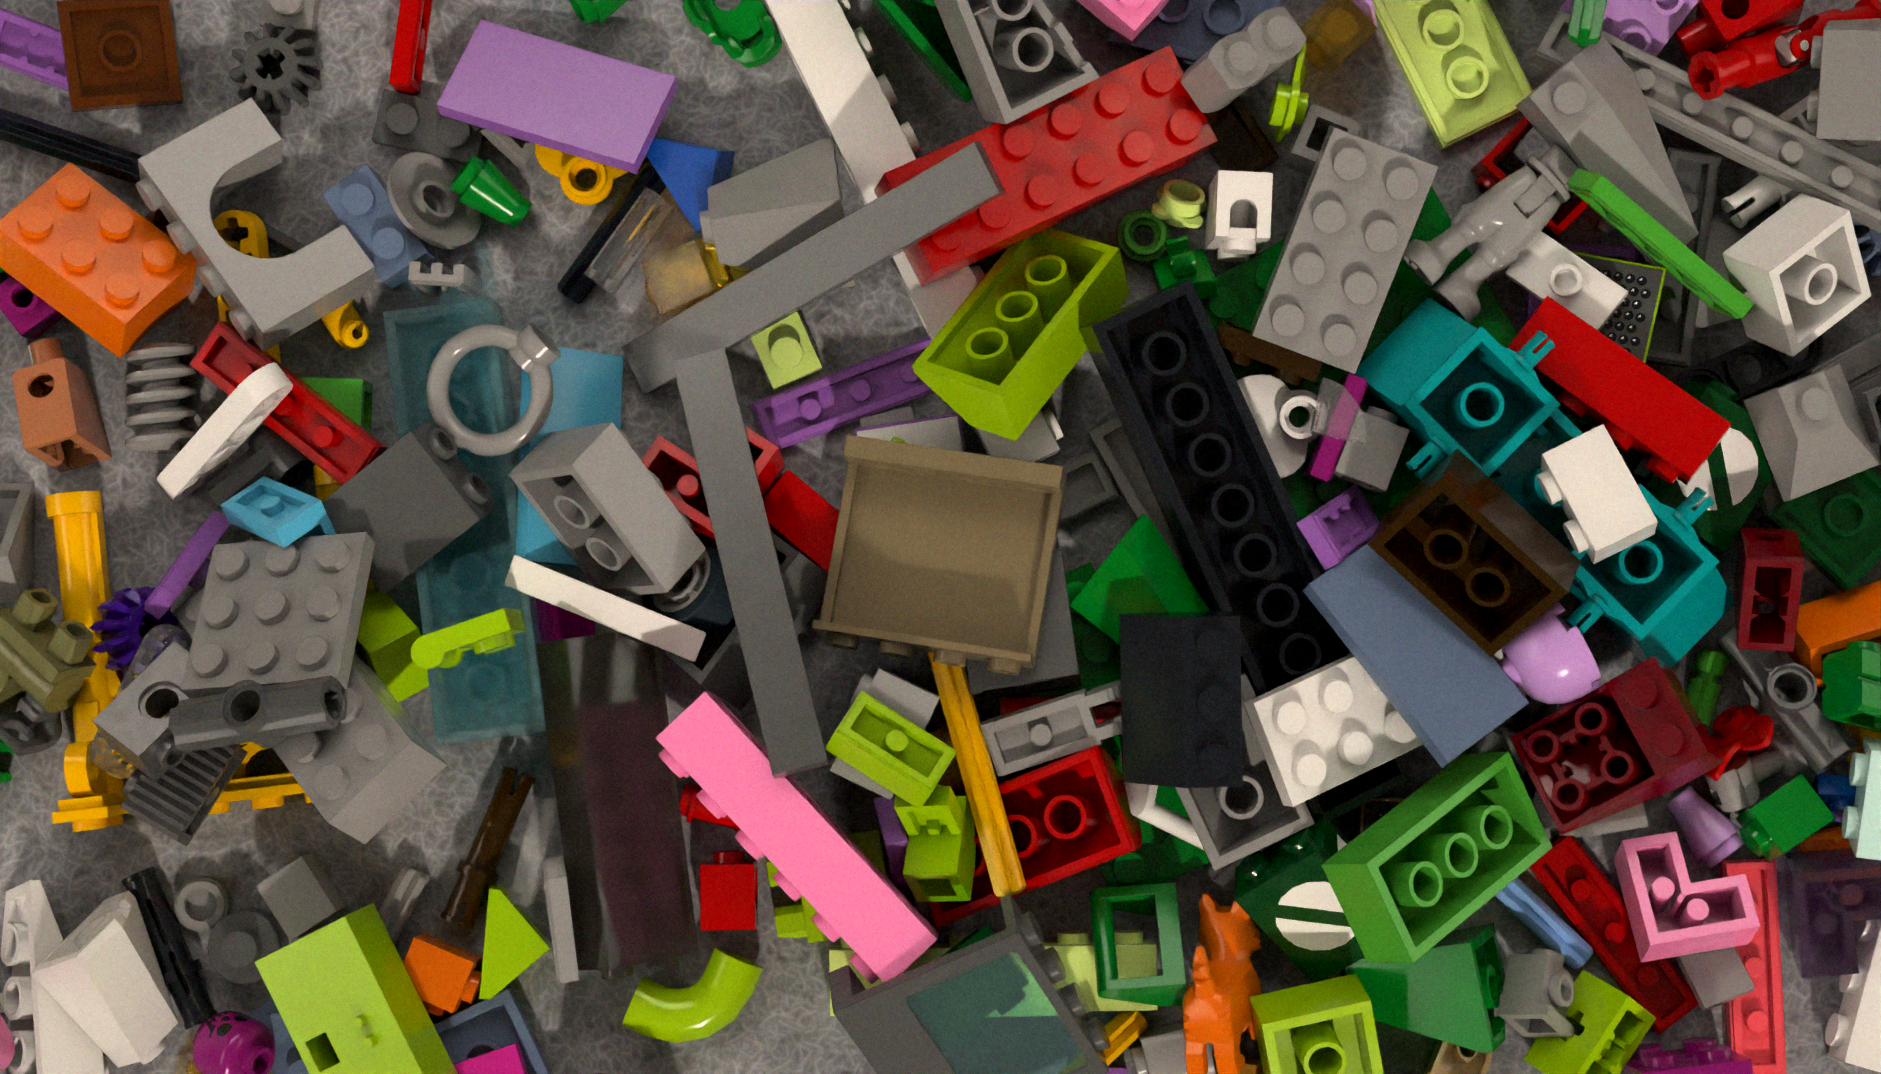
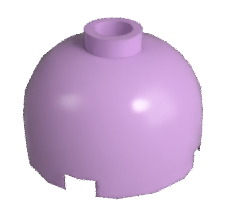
M1559 601L1502 647L1503 658L1496 661L1517 688L1521 686L1531 698L1546 704H1565L1581 698L1601 686L1597 681L1601 678L1600 671L1576 625L1570 628L1564 620H1558L1556 617L1566 611Z

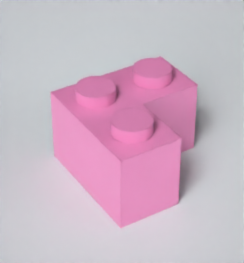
M1677 831L1622 840L1614 857V863L1641 963L1748 945L1760 928V923L1746 874L1691 883Z

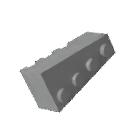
M934 0L982 120L1008 124L1100 78L1091 63L1085 61L1072 43L1074 39L1062 22L1056 21L1042 0Z

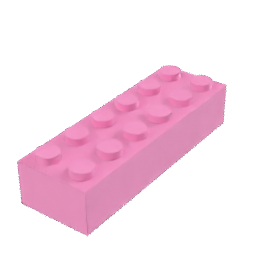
M703 692L656 737L664 747L658 753L661 760L679 778L691 776L701 786L702 790L696 794L701 803L717 819L725 818L727 815L741 829L734 836L741 846L754 859L758 860L766 856L779 870L773 876L775 882L795 902L803 896L814 907L817 913L811 917L812 921L833 943L842 937L855 951L849 960L871 984L879 978L886 982L901 975L938 939L939 932L792 775L774 779L766 747L716 694Z

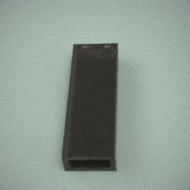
M621 632L536 643L578 970H600L601 979H616L634 975L633 965L646 963V969L649 970L679 965L678 955L699 951L676 774L658 756V753L664 747L656 737L669 725L659 648Z

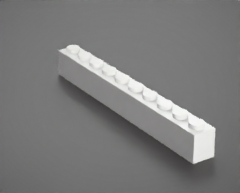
M765 0L767 10L830 137L833 138V143L865 206L877 199L874 189L884 173L916 159L914 154L922 151L918 139L908 121L899 125L891 109V106L898 103L896 95L885 74L875 77L867 61L868 58L874 56L870 42L861 26L852 30L844 14V11L851 8L848 0ZM904 251L890 258L931 340L934 339L985 276L979 265L972 268L968 265L921 287ZM1050 408L1043 412L1040 410L1016 441L974 427L987 455L1037 463L1057 454L1060 448L1056 440L1064 437Z

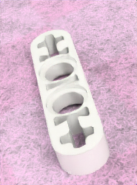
M269 363L244 379L159 474L157 482L173 502L185 499L208 482L292 390V382L277 363Z

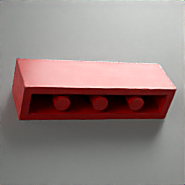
M1549 296L1543 300L1508 346V349L1517 353L1538 330L1544 332L1548 337L1533 350V353L1549 339L1555 343V348L1533 370H1535L1540 383L1557 394L1555 399L1561 404L1559 407L1577 419L1581 420L1586 414L1600 425L1604 424L1617 448L1627 452L1630 446L1649 459L1645 466L1656 476L1670 484H1673L1678 479L1685 485H1688L1732 425V423Z

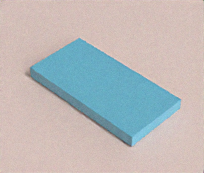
M558 347L561 356L549 366L553 379V400L549 415L537 435L519 448V463L549 432L613 422L621 430L623 356ZM523 369L521 374L520 419L526 412L531 397L529 374ZM518 488L516 555L537 564L579 567Z

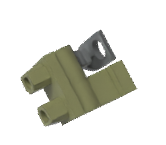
M44 588L24 590L13 607L0 609V739L17 756L44 751L60 739L62 723L59 711L69 708L75 702L82 689L83 678L90 677L97 665L86 655L94 634L84 624L75 620L60 621L56 626L51 621V618L58 607V600ZM4 728H11L21 732L28 738V741L12 737Z

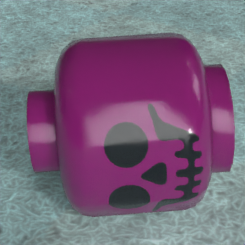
M226 1010L215 1014L197 1030L193 1040V1061L196 1069L201 1074H267L274 1062L276 1051L275 1038L272 1030L262 1022L241 1012Z

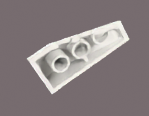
M29 880L6 891L0 956L6 966H12V977L6 981L3 993H0V1013L4 1012L8 1018L7 1027L15 1043V1053L11 1063L4 1070L0 1071V1074H109L108 1061L103 1055V1051L31 974L63 941L40 880Z

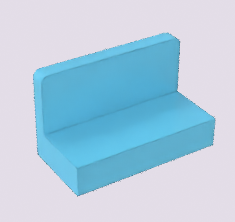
M265 476L220 505L230 524L284 548L300 537L336 534L320 499Z

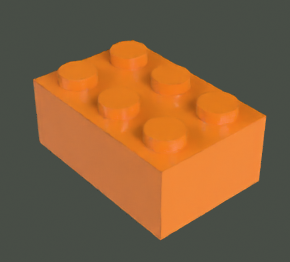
M71 162L67 163L0 219V268L119 358L124 356L193 291L198 263L193 254L190 252L182 254L168 235Z

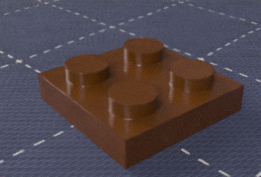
M169 0L57 1L71 112L182 104L183 96Z

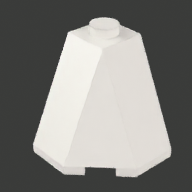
M129 890L105 899L31 972L32 976L118 1068L137 1062L145 1065L152 1061L166 1048L168 1041L164 1037L178 1024L137 900Z

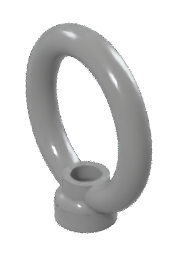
M530 323L521 332L503 325L484 324L470 327L454 335L442 346L435 356L427 378V403L437 428L447 432L457 447L476 455H503L524 446L537 435L549 415L553 400V379L549 366L561 356L560 350L553 340L534 323ZM485 346H495L508 350L515 362L529 374L531 382L530 402L523 417L510 429L496 434H483L466 427L455 415L449 400V381L455 366L467 353Z

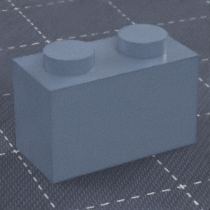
M364 164L322 193V196L340 222L346 226L373 263L375 272L381 281L393 290H397L409 281L410 261L422 262L428 268L432 262L436 263L439 261L428 244L413 234L400 220L390 202L387 185L380 175L368 164Z

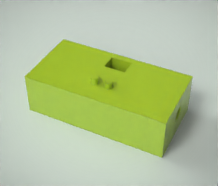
M374 903L356 910L255 961L256 967L309 1074H458Z

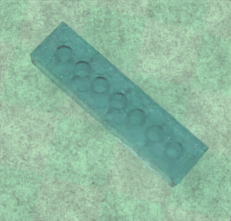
M492 298L383 312L399 440L413 429L428 421H431L436 426L427 403L426 385L431 364L442 346L454 335L470 327L484 324L504 326L502 306ZM495 346L476 348L463 356L451 374L449 381L451 407L461 423L475 432L496 434L504 432L516 424L508 354L504 348ZM457 447V455L468 469L480 475L490 487L492 492L491 498L496 503L497 509L468 529L415 571L423 635L502 608L521 610L528 630L514 635L517 645L488 655L484 653L475 655L474 649L464 652L463 660L453 668L437 667L427 669L437 746L552 730L535 597L505 585L514 555H516L518 486L509 474L519 464V449L503 455L482 456L469 453Z

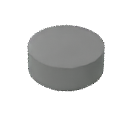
M209 876L197 877L187 881L178 890L174 902L175 913L185 927L193 931H208L213 929L219 920L230 914L232 897L226 885L220 880Z

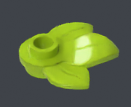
M1306 42L1302 49L1294 56V68L1290 72V83L1277 82L1273 92L1268 125L1276 126L1274 138L1275 142L1278 143L1284 139L1285 134L1290 133L1293 124L1302 125L1305 118L1309 93L1301 91L1308 72L1307 65H1303L1307 48Z

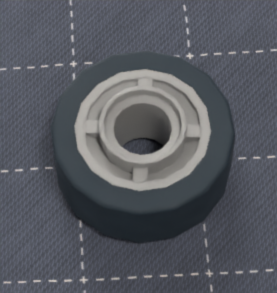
M696 534L706 548L668 593L642 595V604L647 609L706 632L705 639H708L727 626L734 615L716 541L704 534Z

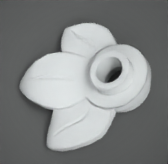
M1259 374L1240 378L1237 380V383L1280 478L1293 474L1305 462L1308 442L1317 438L1324 429L1327 414L1323 402L1312 392L1306 390L1291 391L1280 379L1271 375ZM1296 406H1302L1308 414L1306 423L1300 427L1293 426L1289 421V413Z

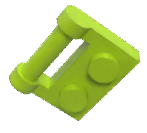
M502 608L417 638L411 647V658L416 665L424 669L437 667L453 668L463 660L464 652L474 649L475 655L483 653L488 655L517 645L514 635L528 630L521 610Z

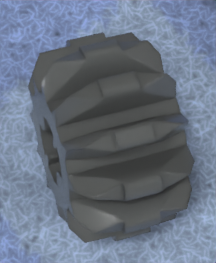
M265 23L262 39H259L251 31L245 32V41L251 46L247 51L240 48L232 50V57L243 64L229 72L230 78L234 82L242 83L238 96L244 101L252 97L263 114H267L275 106L280 115L288 116L291 110L290 99L292 98L302 108L308 107L309 100L301 92L305 87L313 91H319L322 86L319 80L309 75L324 68L323 61L319 57L311 56L316 45L309 37L299 39L298 30L291 25H287L279 34L277 28L272 23ZM278 60L284 73L275 79L272 76L273 73L269 65Z

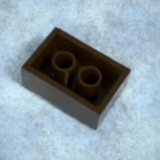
M1458 448L1384 514L1367 544L1490 657L1569 592L1581 563L1572 552Z

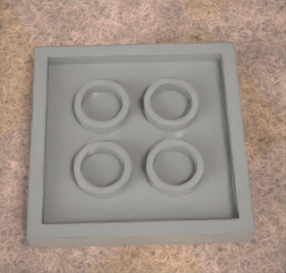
M357 532L300 537L285 548L268 540L214 545L181 691L189 699L226 693L232 685L242 680H254L262 686H269L329 675L341 682V690H347L375 548V542L368 533Z

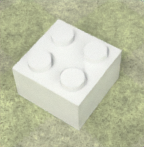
M1800 193L1722 253L1731 285L1754 303L1742 319L1746 336L1792 357L1871 297L1850 211L1804 193Z

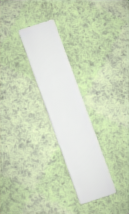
M517 555L513 557L505 580V585L693 662L696 661L706 636L704 631Z

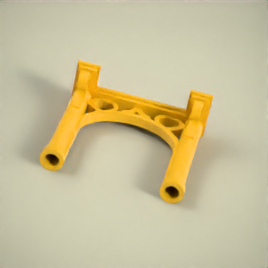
M313 465L316 495L322 502L342 485L317 465ZM74 491L46 495L47 518L53 519L63 621L75 620L84 624L89 629L94 622L103 620L97 607L105 601L112 600L101 491ZM370 576L365 597L376 591L375 583ZM91 629L89 630L94 634V637L86 655L97 665L90 677L83 678L82 689L72 704L76 743H69L64 754L65 780L67 788L74 798L58 800L59 811L52 812L53 824L72 821L73 832L103 829L108 826L124 824L123 814H128L127 811L121 808L122 802L127 799L122 795L125 777L128 780L132 773L138 769L108 745L92 721L128 686L125 677H123L122 670L112 671L111 669H105L108 657L107 652L98 653L92 651L97 643L102 641L101 635ZM254 742L236 744H247L242 749L248 753L208 815L231 812L230 802L251 799L252 810L285 806L284 795L304 793L305 803H312V801L290 772L250 776L251 765L255 757L268 748H262Z

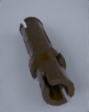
M507 766L502 768L503 772L466 860L460 859L456 871L460 872V875L446 907L440 915L441 918L454 923L461 904L466 903V908L458 926L467 929L474 928L475 919L489 885H496L499 874L495 872L505 851L531 786L536 778L522 773L515 791L511 793L510 788L518 770Z

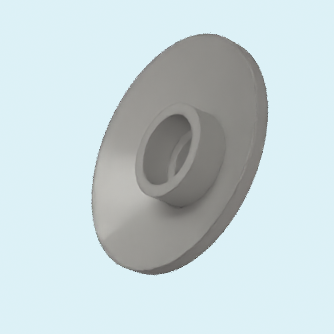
M424 152L405 154L393 163L387 175L388 196L400 220L413 234L433 246L443 249H457L469 244L480 230L482 216L481 212L456 201L458 195L449 189V185L459 171L445 160Z

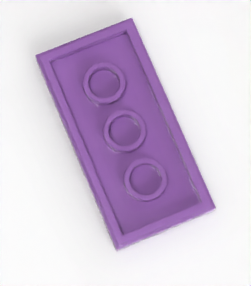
M480 20L437 103V108L440 115L637 174L678 89L676 77Z

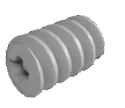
M168 342L139 343L137 345L142 348L128 352L126 354V361L129 364L142 368V370L127 374L125 382L141 389V391L126 396L125 404L140 410L141 413L127 417L125 419V426L139 431L141 434L126 439L125 447L139 453L178 454L182 449L180 448V442L189 440L196 434L195 431L180 426L181 420L196 416V410L180 405V399L196 395V389L181 384L180 378L196 373V369L191 365L181 362V356L197 352V346Z

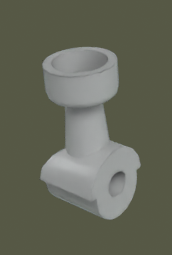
M1784 731L1772 737L1771 743L1768 746L1769 751L1752 758H1749L1746 753L1733 755L1718 781H1714L1704 774L1716 808L1719 811L1734 812L1747 806L1752 807L1758 801L1760 793L1758 784L1779 771L1785 775L1793 776L1809 768L1810 765Z

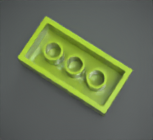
M1356 973L1249 997L1263 1074H1384L1371 999Z

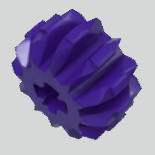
M144 586L131 590V588L122 589L112 595V600L105 601L97 607L103 620L94 622L89 629L101 635L102 642L97 643L92 651L108 653L105 669H111L112 671L122 669L123 677L136 679L173 641L181 644L189 638L178 631L177 623L180 622L174 613H171V607L160 620L144 610V603L155 588Z

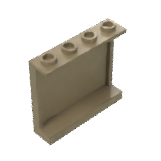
M847 435L843 457L848 462L821 617L820 621L813 620L812 628L821 636H826V645L841 649L858 650L859 642L878 644L880 645L879 653L898 658L910 659L912 651L916 650L934 653L933 662L949 666L965 667L966 660L973 659L988 662V671L1006 675L1019 676L1021 667L1035 669L1067 479L1063 466Z

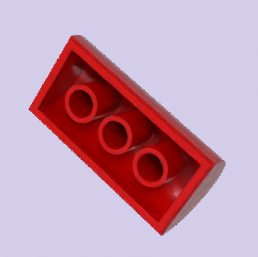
M1100 745L1092 746L998 784L1026 882V888L1019 894L1013 895V898L1141 848L1142 833L1139 818L1133 816L1130 812L1122 774L1110 754ZM975 823L974 842L976 843L971 901L928 902L937 927L944 926L1001 903L1000 898L1002 897H997L993 891Z

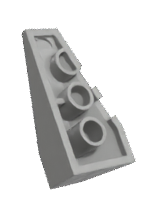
M1602 35L1597 44L1582 48L1515 105L1550 147L1554 144L1560 147L1578 168L1603 175L1684 245L1699 234L1637 77ZM1631 241L1651 266L1660 267L1657 262Z

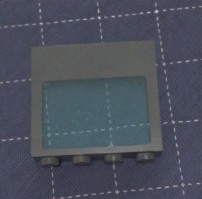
M1011 894L1000 898L1006 925L1005 930L866 990L849 965L828 973L833 1013L877 1074H1106L1109 1071L1104 1049L1110 1047V1040L1100 1018L1096 1016L1090 1019L1088 1016V1005L1079 985L1076 982L1068 984L1065 980L1066 971L1054 947L1045 949L1042 944L1044 942L1043 935L1031 911L1022 913Z

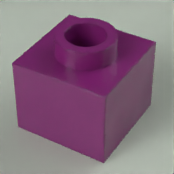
M10 276L0 284V310L21 336L35 340L64 316L34 293L31 304L22 308L19 304V298L26 294L29 289Z

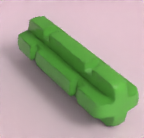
M1701 649L1697 652L1693 665V670L1697 671L1694 678L1690 677L1686 689V695L1704 727H1710L1722 686L1717 684L1720 677L1724 678L1729 662L1726 655L1708 649Z

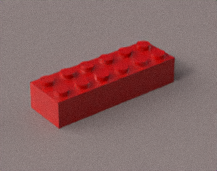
M1166 46L1100 76V78L1008 124L995 123L884 173L874 189L877 198L971 143L981 142L1006 193L904 250L921 287L1201 158L1212 148L1218 140L1205 114L1201 113L1180 81L1184 72L1171 46Z

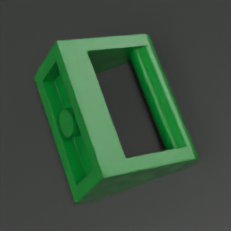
M1176 883L1108 887L1091 890L1089 892L1098 996L1105 999L1163 1007L1182 1005L1186 992V976ZM1112 910L1155 916L1161 968L1160 976L1118 978Z

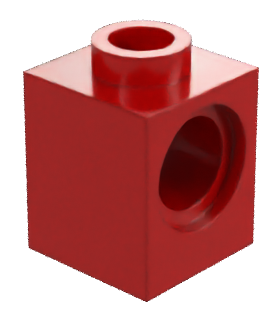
M713 851V861H703L700 864L701 931L755 930L757 928L758 863L757 860H745V851Z

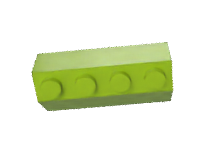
M1048 228L1009 246L912 364L914 373L970 426L1016 441L1088 349L1079 328L1118 310L1130 295L1120 249L1054 228Z

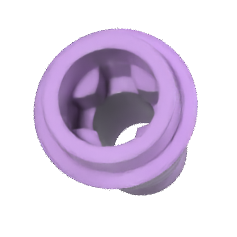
M1691 785L1665 804L1678 824L1696 861L1702 859L1709 868L1721 862L1744 844V841L1736 833L1740 828L1702 798Z

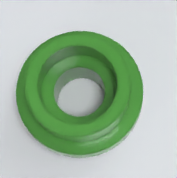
M1138 209L1130 212L1123 218L1117 231V242L1122 253L1132 261L1139 263H1148L1161 257L1166 251L1165 241L1170 240L1171 237L1169 225L1162 219L1154 216L1150 209ZM1139 227L1150 229L1153 233V242L1147 246L1137 244L1133 237L1134 231Z

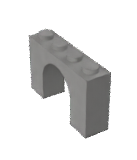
M251 97L139 158L140 181L136 183V188L151 211L154 212L160 209L170 223L166 226L167 231L178 250L182 254L191 252L201 266L197 269L199 277L213 297L221 294L232 309L228 312L230 320L244 340L252 337L262 352L372 289L375 266L344 224L300 250L278 258H257L243 254L228 245L218 234L213 225L212 218L220 201L235 188L282 163V138Z

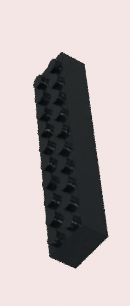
M1192 280L1176 282L1080 327L1079 331L1197 591L1210 611H1232L1240 616L1241 671L1246 673L1256 697L1351 654L1350 650L1303 592L1306 586L1321 576L1323 572L1312 548L1296 524L1299 521L1298 516ZM1403 754L1305 801L1313 820L1324 815L1329 821H1332L1415 779Z

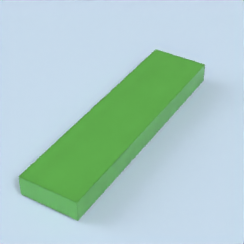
M1577 168L1566 183L1573 193L1662 268H1666L1668 273L1712 310L1735 319H1743L1754 305L1753 302L1603 175Z

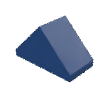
M654 137L646 156L695 232H702L699 211L709 210L707 188L731 178L735 151L666 137Z

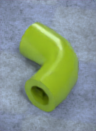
M714 947L704 973L696 983L689 987L681 989L672 988L643 976L632 997L621 1026L648 1038L677 1044L709 1038L736 1020L753 995L764 968L758 963L733 952Z

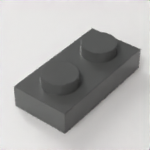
M384 89L372 141L388 147L410 152H424L444 160L465 164L473 154L481 158L485 137L479 132L482 129L481 127L440 115L437 108L438 101Z

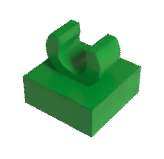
M1187 236L1165 241L1168 257L1151 261L1153 276L1158 290L1176 282L1191 279L1200 299L1218 295L1216 278L1203 248L1189 251Z

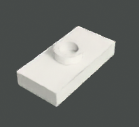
M1542 231L1520 252L1516 262L1511 264L1505 272L1508 278L1542 302L1549 296L1599 332L1628 295L1626 289Z

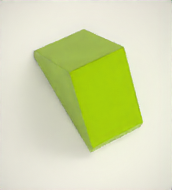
M379 589L364 599L355 648L399 703L434 684L435 680L431 669L420 668L411 658L412 644L417 638L421 637L418 627L387 593L383 594Z
M493 885L489 888L479 999H492L552 946L550 940L504 886Z

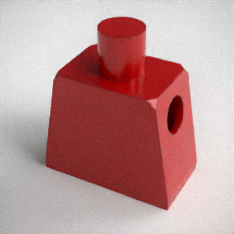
M1699 0L1696 12L1697 20L1677 30L1674 33V37L1683 55L1688 60H1691V57L1696 53L1707 51L1712 47L1717 53L1726 50L1728 45L1735 40L1779 26L1798 24L1805 0Z

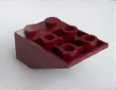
M1655 656L1650 657L1594 691L1578 698L1510 737L1560 834H1565L1676 790L1725 763L1672 668Z

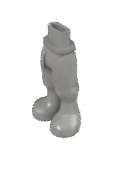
M1554 144L1539 159L1530 157L1525 162V166L1502 179L1475 201L1463 204L1451 221V227L1430 241L1419 239L1409 241L1402 256L1403 260L1422 282L1432 286L1441 278L1448 265L1467 246L1478 242L1479 246L1475 253L1431 289L1435 297L1449 311L1466 322L1471 323L1481 312V305L1477 296L1479 288L1493 272L1501 271L1515 263L1519 253L1548 224L1561 202L1565 203L1570 198L1568 193L1569 185L1566 183L1578 167L1560 147Z

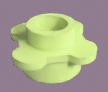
M1174 179L1157 189L1156 196L1159 201L1154 203L1151 208L1154 216L1174 227L1195 229L1202 226L1203 218L1200 216V213L1206 211L1207 201L1205 200L1203 190L1199 186L1186 180Z

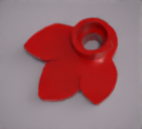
M1750 705L1740 708L1732 706L1723 711L1713 723L1715 731L1711 739L1725 763L1706 772L1705 775L1714 781H1718L1733 755L1736 756L1748 750H1759L1769 746L1774 733L1773 719L1769 715H1760Z

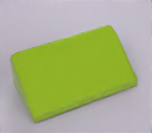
M862 690L826 745L828 752L916 808H922L957 753V750Z

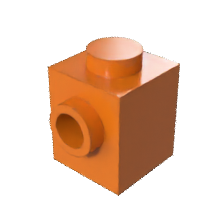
M425 932L413 938L403 964L428 1013L443 1016L445 1010L454 1013L462 1006L464 1001L472 1004L480 990L482 972L477 971L482 959L481 956Z

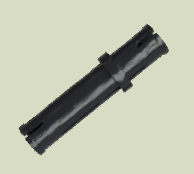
M147 868L121 880L126 890H129L137 900L155 956L162 971L165 985H168L181 1014L185 1030L201 1024L215 1014H218L212 1005L199 974L203 966L199 959L193 960L176 917L156 876L155 868ZM150 900L152 901V904L155 908L161 925L168 938L169 942L167 944L163 938V935L160 931L154 914L150 908ZM172 952H174L181 972L191 991L190 996L186 991V988L183 984L178 969L176 968V965L173 961V958L171 956Z

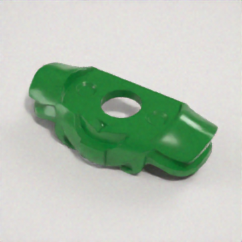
M682 0L684 14L693 27L698 26L714 45H722L733 60L740 62L746 68L756 67L769 62L782 48V40L775 23L761 0H741L736 8L729 11L719 9L715 5L714 0Z

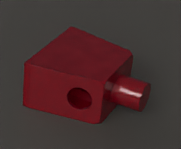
M1749 527L1740 529L1733 597L1736 600L1734 614L1737 649L1794 652L1804 568V557L1797 531ZM1758 601L1770 602L1775 606L1776 610L1769 614H1759Z

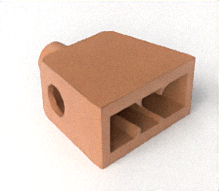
M43 338L30 343L28 350L32 366L18 369L12 375L24 450L61 473L113 458L89 375L65 358L60 339Z

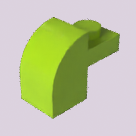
M937 784L922 808H916L895 795L894 809L908 834L903 876L916 901H971L976 843L974 842V820L967 796H955L951 786Z

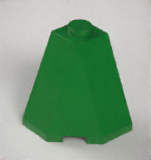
M1143 513L1070 604L1073 609L1118 644L1119 614L1210 611L1153 522Z
M1494 923L1452 931L1414 963L1367 962L1364 957L1340 971V977L1356 973L1371 999L1375 1021L1480 1053L1494 1052L1505 1040V1020L1500 1016L1494 1017V1008L1499 1007L1500 994H1502L1505 980Z

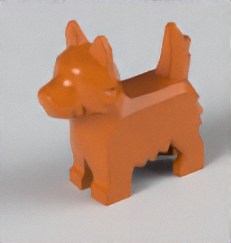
M1205 892L1198 903L1200 914L1198 942L1201 945L1196 946L1192 962L1193 982L1186 989L1182 1004L1187 1074H1207L1206 1045L1212 1043L1218 1074H1240L1245 1066L1244 1055L1240 1053L1241 1034L1246 1031L1251 1035L1252 1039H1257L1249 997L1262 993L1259 977L1251 961V955L1254 951L1262 948V937L1256 922L1235 900L1232 905L1220 906L1209 892Z

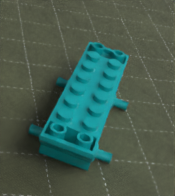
M1425 298L1358 366L1354 374L1367 379L1366 383H1368L1366 390L1388 412L1399 417L1398 422L1406 429H1409V432L1424 446L1410 461L1406 462V466L1410 471H1413L1428 457V460L1414 473L1415 476L1423 480L1439 462L1444 461L1458 448L1581 561L1569 591L1582 604L1564 620L1570 628L1576 625L1583 636L1599 620L1641 663L1655 656L1672 668L1736 603L1716 568L1720 561L1700 543L1694 528L1691 526L1714 504L1713 499L1710 496L1704 497L1707 493L1701 488L1696 487L1674 509L1660 503L1641 483H1638V487L1658 521L1655 534L1595 564L1592 563L1586 550L1578 554L1571 545L1563 528V523L1569 521L1559 502L1551 505L1547 501L1536 478V475L1542 473L1541 457L1543 453L1583 434L1558 409L1561 404L1541 385L1535 370H1533L1555 348V343L1549 339L1533 353V350L1548 337L1544 332L1538 330L1516 353L1511 349L1501 346L1482 326L1476 328L1431 298Z

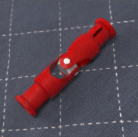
M1860 0L1855 4L1854 8L1845 11L1831 9L1813 15L1798 25H1783L1735 40L1728 45L1726 50L1712 53L1711 51L1696 53L1691 57V62L1688 66V78L1691 87L1703 100H1712L1721 96L1724 89L1736 85L1741 88H1749L1798 71L1806 66L1808 61H1811L1813 36H1823V29L1828 21L1881 18V3L1879 0Z

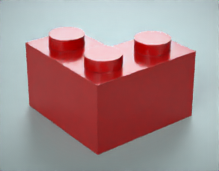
M745 426L764 499L785 469V464L777 445ZM658 435L641 459L642 463L660 479L665 494L677 510L685 515L693 524L694 533L704 534L715 540L696 459Z

